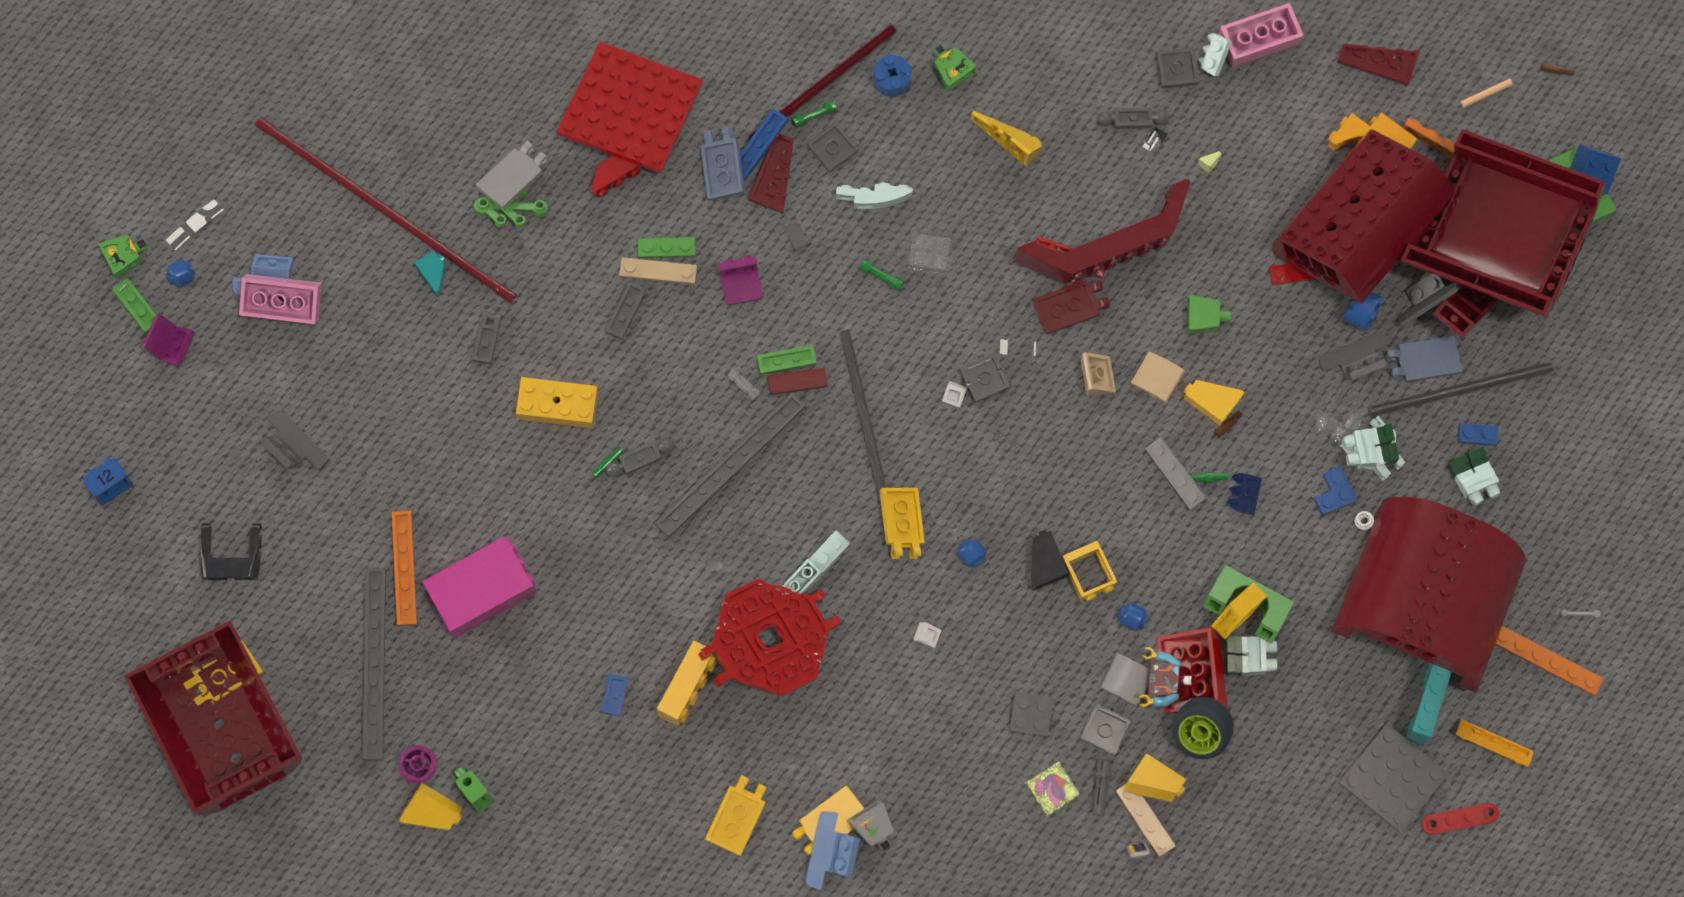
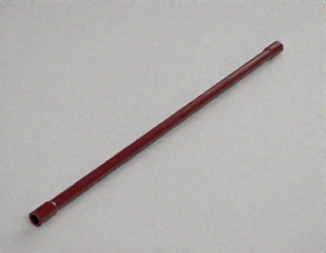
M262 117L256 121L255 126L275 138L495 291L501 298L510 304L513 302L512 299L516 298V293L492 279L289 138Z

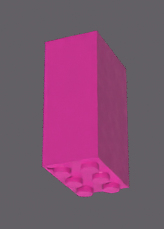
M505 536L422 581L453 639L535 594L534 588H536L533 577L530 572L528 574L525 573L527 571L525 563L520 556L516 557L518 553L511 540L507 541Z

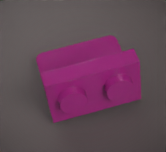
M743 256L739 260L734 261L733 259H726L719 263V273L727 305L762 299L763 293L756 256Z
M157 314L144 340L143 348L160 361L181 367L195 332L191 329L178 327L163 315Z

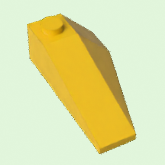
M976 111L972 112L971 120L1026 167L1042 151V143L1037 137H1032L1026 132Z

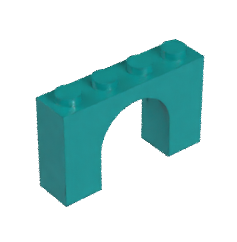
M1432 663L1427 667L1422 683L1425 686L1418 710L1410 721L1405 737L1407 740L1424 746L1432 737L1451 671Z

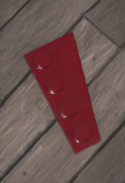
M1343 44L1337 63L1408 86L1420 50L1405 51L1398 48L1394 50L1385 49V47L1371 48L1365 45Z
M779 134L772 143L748 201L782 214L784 213L794 144L793 138Z

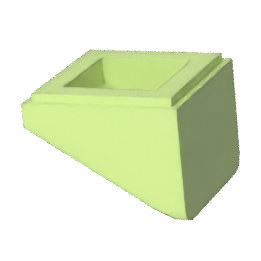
M1216 152L1199 158L1198 165L1210 173L1220 161L1221 153Z

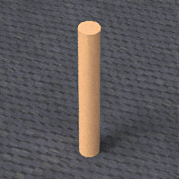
M1511 79L1505 80L1460 101V103L1465 108L1512 86L1513 82Z

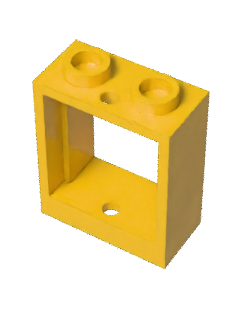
M1098 541L1062 556L1068 576L1080 601L1086 599L1088 602L1097 597L1096 594L1101 592L1107 594L1114 590L1117 580ZM1095 554L1108 582L1083 592L1070 564Z
M1252 583L1226 607L1211 626L1226 639L1253 614L1267 595Z

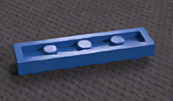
M774 108L740 153L743 180L745 181L789 121L787 117Z

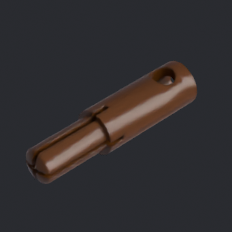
M1543 62L1541 65V71L1571 76L1575 74L1573 73L1575 72L1574 69L1564 68L1563 66Z
M1240 411L1236 412L1214 431V434L1220 438L1243 414Z

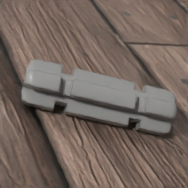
M731 370L728 378L732 382L735 381V384L744 393H748V396L755 400L760 395V391L755 387L753 388V385L742 375L740 376L737 370Z

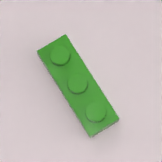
M695 237L638 239V258L695 257Z
M127 278L112 290L147 334L156 314Z
M813 345L757 355L760 375L817 365Z

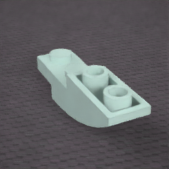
M884 182L875 184L874 191L865 187L854 189L851 186L842 185L837 187L836 199L854 201V209L884 208L911 198L913 188H909L907 185L890 186L889 183Z
M836 530L785 582L783 587L792 589L791 591L799 594L805 593L839 559V556L851 543Z

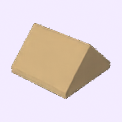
M1087 352L1082 353L1081 366L1087 397L1116 393L1110 356Z

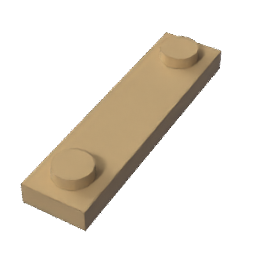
M622 258L619 276L623 278L695 285L697 265Z

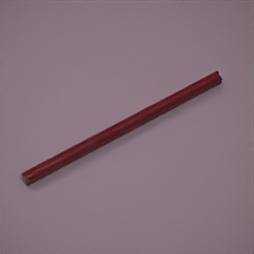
M890 24L881 33L873 37L872 40L868 41L867 44L863 45L858 51L827 73L828 75L822 77L817 83L809 87L808 90L800 94L799 97L791 101L792 103L782 108L783 110L779 111V113L785 117L793 115L792 112L794 110L802 108L804 106L803 103L811 101L813 99L812 96L820 94L823 88L829 87L830 82L832 84L835 78L841 77V74L843 76L844 71L852 69L853 64L859 63V61L863 60L862 57L868 56L869 52H873L876 46L882 45L885 39L891 38L894 32L896 34L897 29ZM756 131L748 135V138L751 139Z

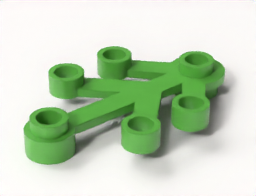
M528 188L504 210L486 197L478 198L474 202L475 211L480 215H488L495 221L497 227H504L507 221L504 215H498L494 210H501L514 222L517 228L525 226V217L517 215L514 211H533L536 217H544L548 213L547 204L542 200H537L534 204L514 203L521 197L527 196Z

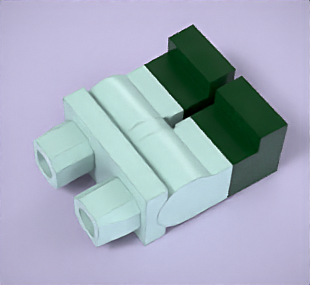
M1392 423L1382 427L1357 430L1352 435L1343 437L1344 449H1354L1353 454L1346 455L1347 465L1357 466L1358 469L1364 467L1396 464L1399 460L1396 442H1394L1395 436Z
M1484 447L1468 453L1467 456L1465 454L1449 462L1448 468L1464 498H1469L1473 506L1479 505L1484 501L1481 492L1486 491L1490 499L1499 496L1500 491L1497 485L1499 479L1486 457Z
M1228 636L1226 638V675H1265L1266 672L1276 671L1277 659H1267L1266 653L1277 652V641H1273L1271 644L1260 637Z

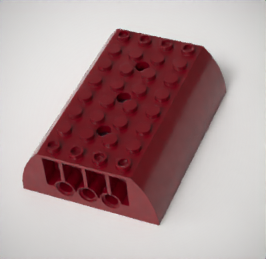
M1371 129L1366 132L1274 240L1272 251L1277 258L1362 304L1402 257L1408 244H1413L1455 192L1447 177L1431 159ZM1376 172L1383 173L1382 175L1374 176ZM1354 199H1360L1358 203H1351ZM1332 226L1337 227L1334 231H1327Z
M231 620L124 675L193 813L196 815H208L226 809L290 775L302 761V757ZM217 660L216 662L212 663L211 665L203 669V666ZM228 665L230 666V669L233 672H236V674H233L228 670ZM200 668L201 671L198 675L203 682L197 683L187 691L183 683L195 677L192 672ZM217 669H221V670H224V671L226 672L227 678H226V676L224 675L223 672H216V673L212 676V678H211V674L213 673V671H215V670H217ZM213 679L215 682H222L225 679L224 683L221 685H216L213 683ZM236 683H242L240 687L233 691L227 690ZM200 684H204L207 687V692L201 695L202 697L206 696L209 691L213 698L220 694V700L217 702L213 699H207L199 706H197L193 699L199 696L197 688ZM225 692H230L229 694H227L226 696H224V697L222 698V695H223ZM218 719L224 720V726L221 729L214 728V723ZM235 753L242 755V760L239 763H233L231 760Z

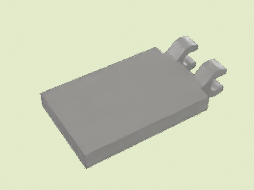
M526 141L520 151L514 148L476 184V189L504 210L542 175L540 168L547 164V156L540 152L535 160L530 157L534 152L532 149L533 145Z

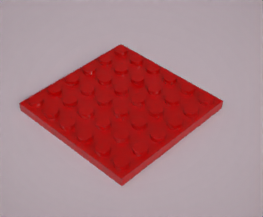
M599 42L557 129V135L662 174L702 87L703 79Z

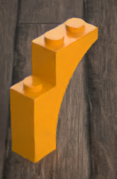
M1352 113L1349 118L1344 117L1339 124L1341 128L1337 132L1334 130L1328 138L1330 141L1328 147L1334 151L1344 145L1358 143L1366 132L1371 129L1410 149L1415 145L1417 138L1383 113L1378 117L1374 116L1369 124Z

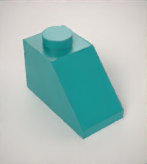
M433 250L416 261L415 265L432 291L439 297L446 272L444 266L446 262L441 254L437 255Z

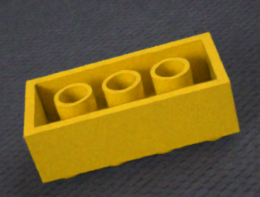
M521 377L516 409L517 419L593 428L598 387Z
M696 641L692 642L657 707L659 717L677 726L681 722H686L689 716L690 705H695L699 697L697 695L699 688H704L708 680V671L712 672L717 663L715 653L701 661L698 653L706 646Z

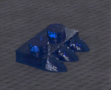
M1245 473L1235 474L1232 478L1240 486H1233L1229 490L1238 498L1227 500V504L1235 509L1236 512L1254 516L1262 477Z

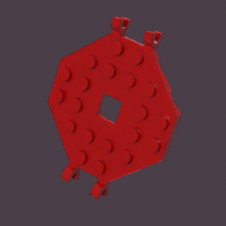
M756 579L725 595L712 644L702 648L698 655L701 661L715 653L725 673L718 675L717 679L714 680L717 688L732 680L784 697L818 678L829 630L837 628L841 620L837 615L825 621L816 606L826 596L822 589L812 595L799 594L791 591L792 589L780 585L774 586L765 583L766 581ZM774 627L782 643L772 648H767L758 634Z

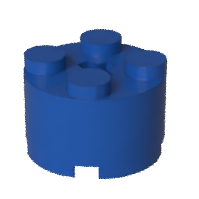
M887 54L880 59L874 69V84L878 92L886 97H896L904 94L911 84L912 72L910 64L904 58L892 54Z
M1371 292L1362 304L1353 299L1343 320L1367 331L1384 298Z

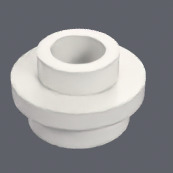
M1362 511L1355 517V525L1360 530H1368L1374 524V517L1370 512ZM1365 518L1368 520V522L1366 524L1361 523V520Z

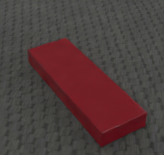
M825 367L768 375L771 395L825 388L828 386Z

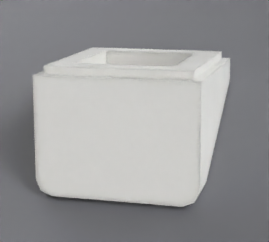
M949 381L942 401L960 407L967 387Z
M920 622L913 640L935 648L941 630L926 622Z

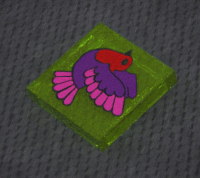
M1059 762L1025 783L1046 816L1080 795Z

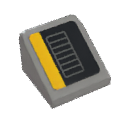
M1146 843L1127 846L1129 860L1148 858L1150 855Z

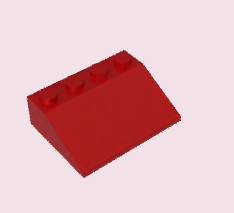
M1206 628L1157 637L1158 651L1174 656L1181 662V666L1187 669V675L1195 676L1194 687H1186L1184 696H1179L1178 700L1168 706H1164L1165 714L1178 713L1187 701L1198 697L1215 699L1227 708L1220 634L1213 628Z

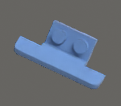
M255 254L251 266V275L290 279L293 257ZM233 278V291L235 294L241 295L242 278Z
M823 811L820 814L806 874V884L820 890L825 871L852 877L860 838L834 832L838 817L836 812Z

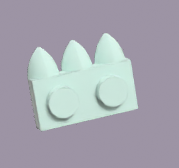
M1212 33L1207 35L1211 42L1210 45L1203 47L1206 54L1205 57H1201L1198 60L1201 69L1214 76H1219L1232 41L1219 34Z

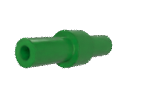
M618 447L609 457L606 456L602 460V464L592 474L598 478L606 470L609 463L615 462L619 458L618 456L624 453L622 448Z
M1205 472V474L1190 475L1195 482H1205V484L1213 483V481L1228 480V472L1213 474L1212 472Z

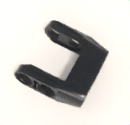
M202 523L200 550L202 579L228 580V578H234V580H258L261 565L259 549H261L262 536H260L262 524L253 523L250 529L249 558H213V555H211L212 526L211 523Z

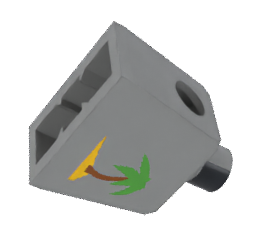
M877 800L847 819L850 826L867 845L873 846L877 844L881 851L891 846L887 836L893 833L894 830L883 802Z

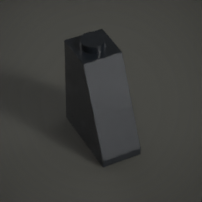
M1041 531L1033 538L1032 591L1068 577L1067 568L1051 531Z

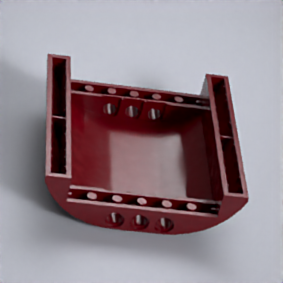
M1461 129L1454 144V156L1445 173L1455 194L1413 244H1408L1401 262L1546 317L1560 297L1583 247L1598 209L1605 181Z
M1401 496L1387 498L1382 501L1331 632L1347 639L1350 638L1353 631L1366 635L1460 675L1461 679L1458 686L1477 693L1525 566L1526 556L1521 547L1510 536L1496 527L1443 504L1417 497Z

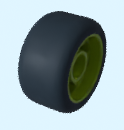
M1198 697L1187 701L1178 711L1172 726L1173 738L1177 746L1185 754L1197 759H1210L1220 755L1228 746L1234 732V721L1229 710L1219 701L1208 697Z

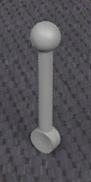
M1561 610L1560 615L1562 617L1581 615L1598 618L1601 612L1599 610H1594L1593 612Z

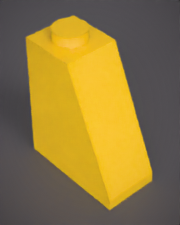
M1196 380L1193 385L1189 383L1185 388L1184 400L1221 426L1242 399L1245 392L1235 388Z
M1146 753L1123 790L1132 794L1172 802L1175 796L1180 797L1185 790V787L1182 785L1186 779Z
M421 783L403 811L399 821L407 824L450 830L452 825H457L462 818L460 814L462 806Z

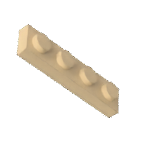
M1126 784L1115 791L1157 856L1160 857L1173 849L1175 844L1143 796L1125 792L1123 789Z

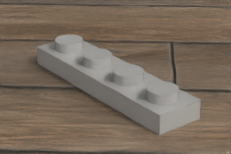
M1159 437L1145 448L1190 510L1207 499L1162 437Z

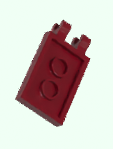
M1084 280L1033 299L1046 335L1100 316L1098 310L1109 308L1110 302L1108 297L1097 301L1094 293L1103 290L1101 280L1089 285Z

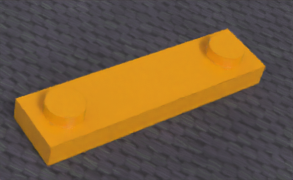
M1463 719L1460 720L1455 735L1514 760L1517 764L1529 766L1533 755L1532 750Z

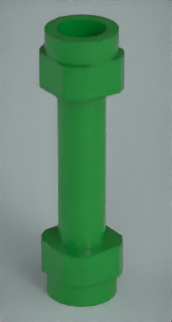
M833 100L824 103L823 107L807 114L795 115L792 121L796 128L805 125V122L826 113L830 115L837 111Z
M864 259L859 269L866 274L871 273L890 284V288L899 291L904 283L897 276L893 278L875 268L870 261Z

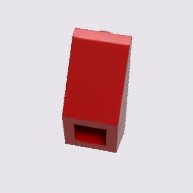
M615 156L598 164L592 187L594 198L605 196L608 194L609 189L614 186L616 188L620 187L625 183V179L630 176L631 178L638 176L641 173L642 166Z

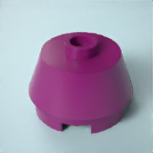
M414 745L407 748L401 754L398 762L401 776L406 781L414 784L429 781L435 775L438 767L435 753L423 745Z

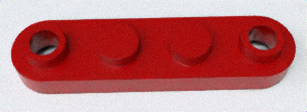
M1486 803L1428 815L1422 821V829L1428 835H1436L1490 824L1498 819L1499 809L1492 803ZM1491 810L1493 815L1488 816L1486 811ZM1430 821L1435 822L1436 826L1434 828L1430 827Z

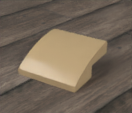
M1148 352L1132 379L1131 385L1167 403L1185 371L1167 359Z

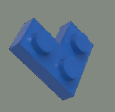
M1341 466L1323 474L1331 491L1314 498L1322 516L1358 500Z

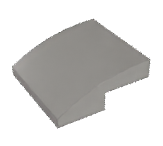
M1116 654L1100 688L1138 707L1141 701L1139 697L1144 695L1149 685L1150 669L1121 654Z

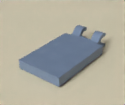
M729 126L722 128L723 140L716 141V134L712 133V130L704 132L706 144L701 145L708 200H717L745 193L739 142L737 138H733V129H730Z
M1454 336L1399 344L1398 350H1388V353H1386L1387 361L1399 359L1400 367L1392 368V371H1390L1391 379L1404 377L1405 382L1462 373Z

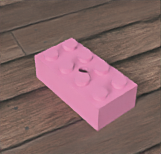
M1290 3L1221 26L1218 33L1232 41L1227 53L1231 67L1299 45L1304 36Z
M246 274L242 277L239 315L316 324L319 321L322 283ZM279 296H282L284 301L280 300Z

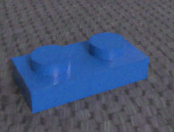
M1460 423L1458 443L1497 446L1498 426Z
M609 674L601 713L621 717L629 678Z

